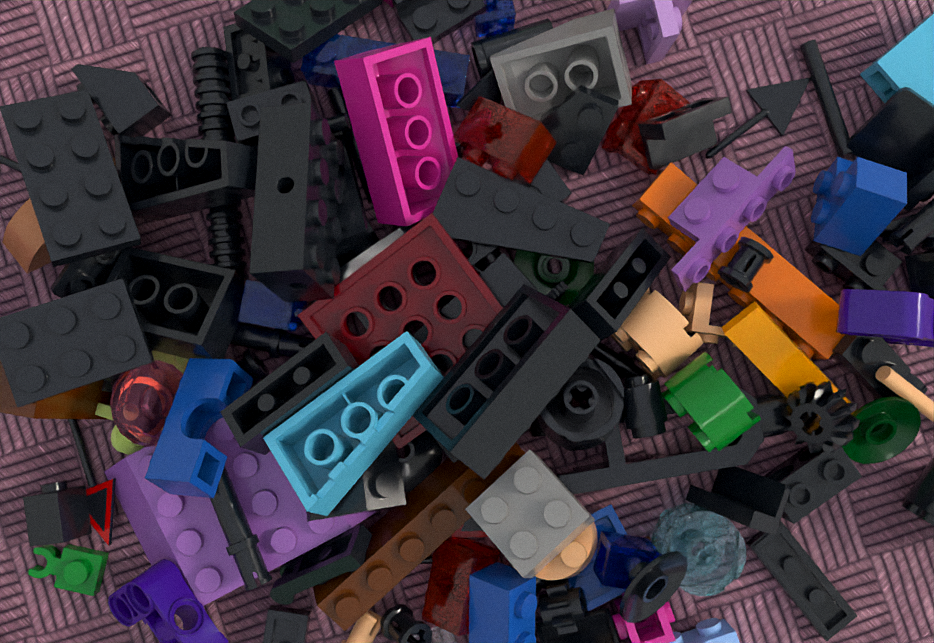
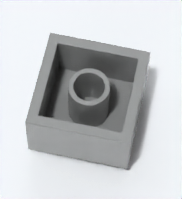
M531 450L527 451L466 508V511L523 578H533L595 521L594 517L540 457Z

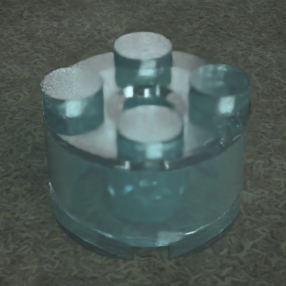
M694 503L680 504L663 511L653 530L652 549L655 558L671 551H679L687 558V571L679 587L689 594L696 596L719 594L726 590L725 587L734 579L737 580L744 569L746 562L744 539L730 520ZM701 541L703 543V548H696L694 555L692 553V548L696 547L698 545V542Z

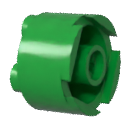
M703 352L664 382L667 389L662 392V396L680 418L686 413L693 420V423L688 426L689 430L709 453L714 448L721 451L758 423L761 418L758 414L751 411L754 409L752 404L722 368L717 371L713 365L707 366L713 358L708 353Z

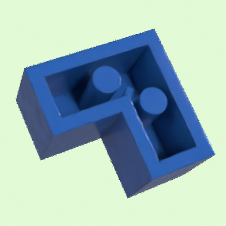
M837 157L827 171L822 170L818 174L813 186V193L817 194L816 204L811 214V222L815 223L813 241L861 256L907 204V173L857 157L854 162Z

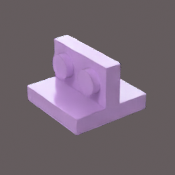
M611 0L607 10L614 8L619 31L637 27L646 64L662 61L682 30V16L693 0Z

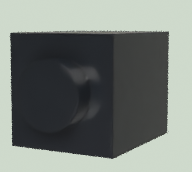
M67 480L40 485V493L23 497L29 546L65 543L92 533L85 485L67 487Z

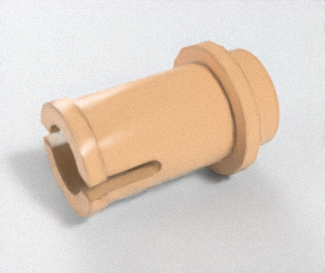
M371 610L367 611L356 621L348 639L342 640L341 643H373L381 627L380 621L382 617Z

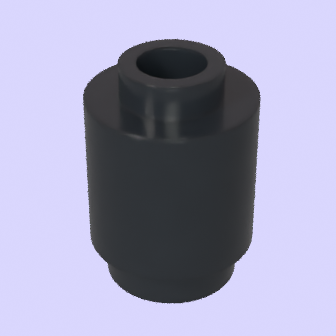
M648 374L623 379L625 387H623L624 408L622 413L626 429H631L633 438H645L666 432L664 422L668 421L659 380L650 381Z

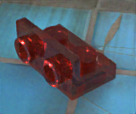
M662 79L639 81L632 87V105L624 106L618 118L609 125L606 132L607 137L601 148L608 153H619L646 174L656 175L658 170H651L648 167L638 124L687 105L690 102Z

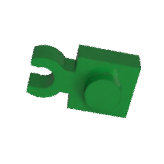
M50 544L34 548L33 553L43 555L47 560L46 567L36 565L30 568L28 571L30 576L44 578L52 574L56 575L55 588L90 596L100 592L109 555L108 552L72 544L63 547L62 554L57 547Z

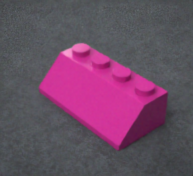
M431 37L378 48L334 61L378 223L407 227L433 213L458 157Z

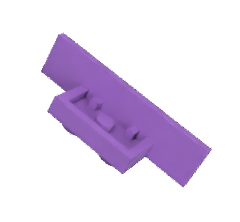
M785 146L758 176L723 157L668 217L670 224L696 242L671 270L681 290L686 292L693 283L700 282L709 272L711 263L721 252L725 253L734 246L743 228L750 221H756L763 214L767 202L777 191H783L790 185L796 172L793 150Z

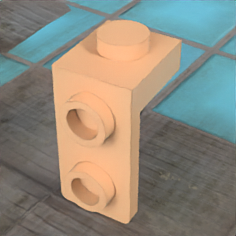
M694 283L686 292L683 291L680 297L679 312L689 322L684 330L686 333L692 334L697 332L703 343L718 344L719 337L729 339L721 327L709 325L714 284Z

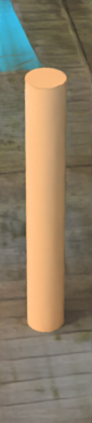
M882 366L877 370L875 375L877 380L901 398L912 403L919 412L934 422V401L889 366Z

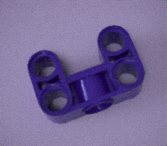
M843 289L840 293L836 332L847 335L881 337L888 344L934 347V299L929 298L927 294L917 292Z
M162 559L112 593L108 598L109 608L118 622L130 627L142 620L145 625L148 624L160 643H229L226 637L214 625L204 610L203 605L190 590L180 570L170 560ZM174 614L181 618L183 630L176 625Z

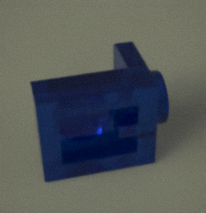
M484 0L487 13L477 15L474 19L476 37H489L514 29L516 12L513 0Z

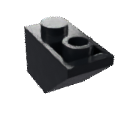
M81 64L71 68L80 81L76 85L78 91L88 89L93 105L97 104L104 113L100 117L101 122L113 136H144L172 116L149 84L135 72Z

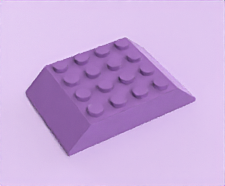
M224 418L214 422L206 433L205 440L227 456L226 469L252 533L258 536L260 542L257 545L268 572L351 529L377 512L372 511L307 522L305 507L271 451L263 455L241 448ZM156 441L125 457L104 471L108 481L116 478L115 494L150 564L154 565L162 559H167L174 563L180 570L190 590L204 606L241 587L244 583L233 555H228L226 550L228 543L210 499L169 494L145 479L150 460L158 443ZM253 572L254 578H258L257 573Z

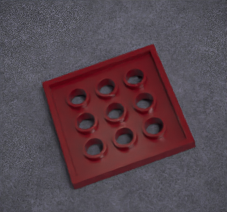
M431 213L335 286L334 299L317 300L301 312L298 317L315 339L327 332L345 344L359 366L372 357V352L376 346H387L405 333V327L408 322L418 320L424 323L428 330L427 339L420 344L429 357L432 358L438 354L446 355L452 360L454 367L468 350L463 343L464 334L471 329H478L483 332L504 307L436 216ZM419 261H428L435 267L436 277L430 285H421L413 277V268ZM386 286L395 287L401 292L402 303L396 310H388L380 302V293ZM453 295L460 300L462 310L458 317L448 319L440 314L438 302L441 297ZM352 312H361L367 317L369 327L365 334L356 335L349 330L347 318ZM411 416L392 441L401 449L426 429Z

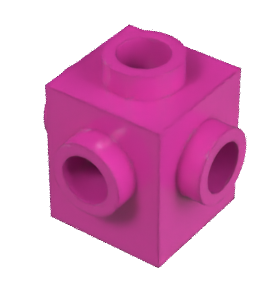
M622 597L614 600L618 614L611 617L620 640L627 638L629 643H670L676 641L670 623L675 622V618L668 601L648 618L636 623H628L619 613Z

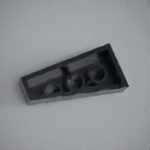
M114 135L116 170L134 218L160 221L255 197L258 148L221 140H183L167 137L151 138L146 136L129 137Z

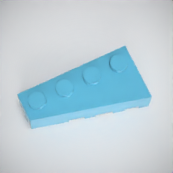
M408 331L263 437L307 512L328 516L444 378L422 345Z

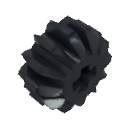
M824 381L818 386L814 382H807L800 387V390L790 393L786 399L789 405L783 408L781 415L790 420V422L785 425L784 431L795 432L797 437L794 445L807 442L810 454L819 452L821 449L827 454L833 453L840 446H846L853 440V431L859 427L861 420L851 413L857 409L858 403H846L843 399L846 395V389H839L834 393L830 381Z

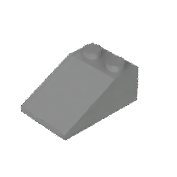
M614 8L573 19L495 53L490 57L513 132L530 129L540 121L544 113L553 106L562 104L566 96L580 85L618 100V108L632 105V82Z

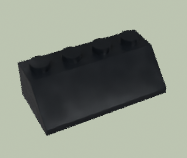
M523 284L412 416L451 454L485 480L601 340L572 309Z

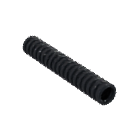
M217 47L198 48L191 53V60L195 62L192 65V72L197 75L193 78V84L198 87L194 91V96L199 99L195 103V108L200 111L196 116L198 123H201V126L198 127V134L202 136V140H221L236 143V139L231 137L234 129L233 125L230 124L231 118L226 103L230 102L228 98L231 96V90L227 87L230 84L229 76L225 75L228 73V64L225 63L227 61V52ZM241 200L208 208L209 213L206 214V220L210 222L211 226L207 227V233L212 235V238L208 240V245L213 246V251L209 252V257L214 259V263L211 265L236 270L243 282L249 280V276L244 274V269L248 267L247 262L243 261V257L246 256V250L242 249L241 245L245 243V238L240 235V232L244 231V225L239 224V220L243 218V213L238 211V208L242 206Z

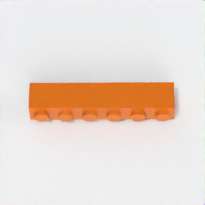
M671 162L660 172L632 206L638 211L636 216L642 223L651 229L659 228L669 237L667 243L675 251L685 256L696 242L673 227L668 217L695 189L697 184ZM747 226L739 233L734 246L725 253L721 252L711 263L710 270L706 275L707 278L714 282L720 280L730 289L728 295L745 308L755 301L810 359L828 360L833 354L832 350L845 336V334L836 332L839 304ZM741 237L751 238L759 242L774 256L769 264L764 263L751 282L753 288L749 293L734 288L717 273L720 267L727 266L739 249L737 243Z

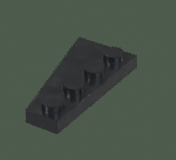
M459 157L455 161L433 211V214L452 239L498 246L515 251L539 253V255L585 263L594 262L610 226V223Z

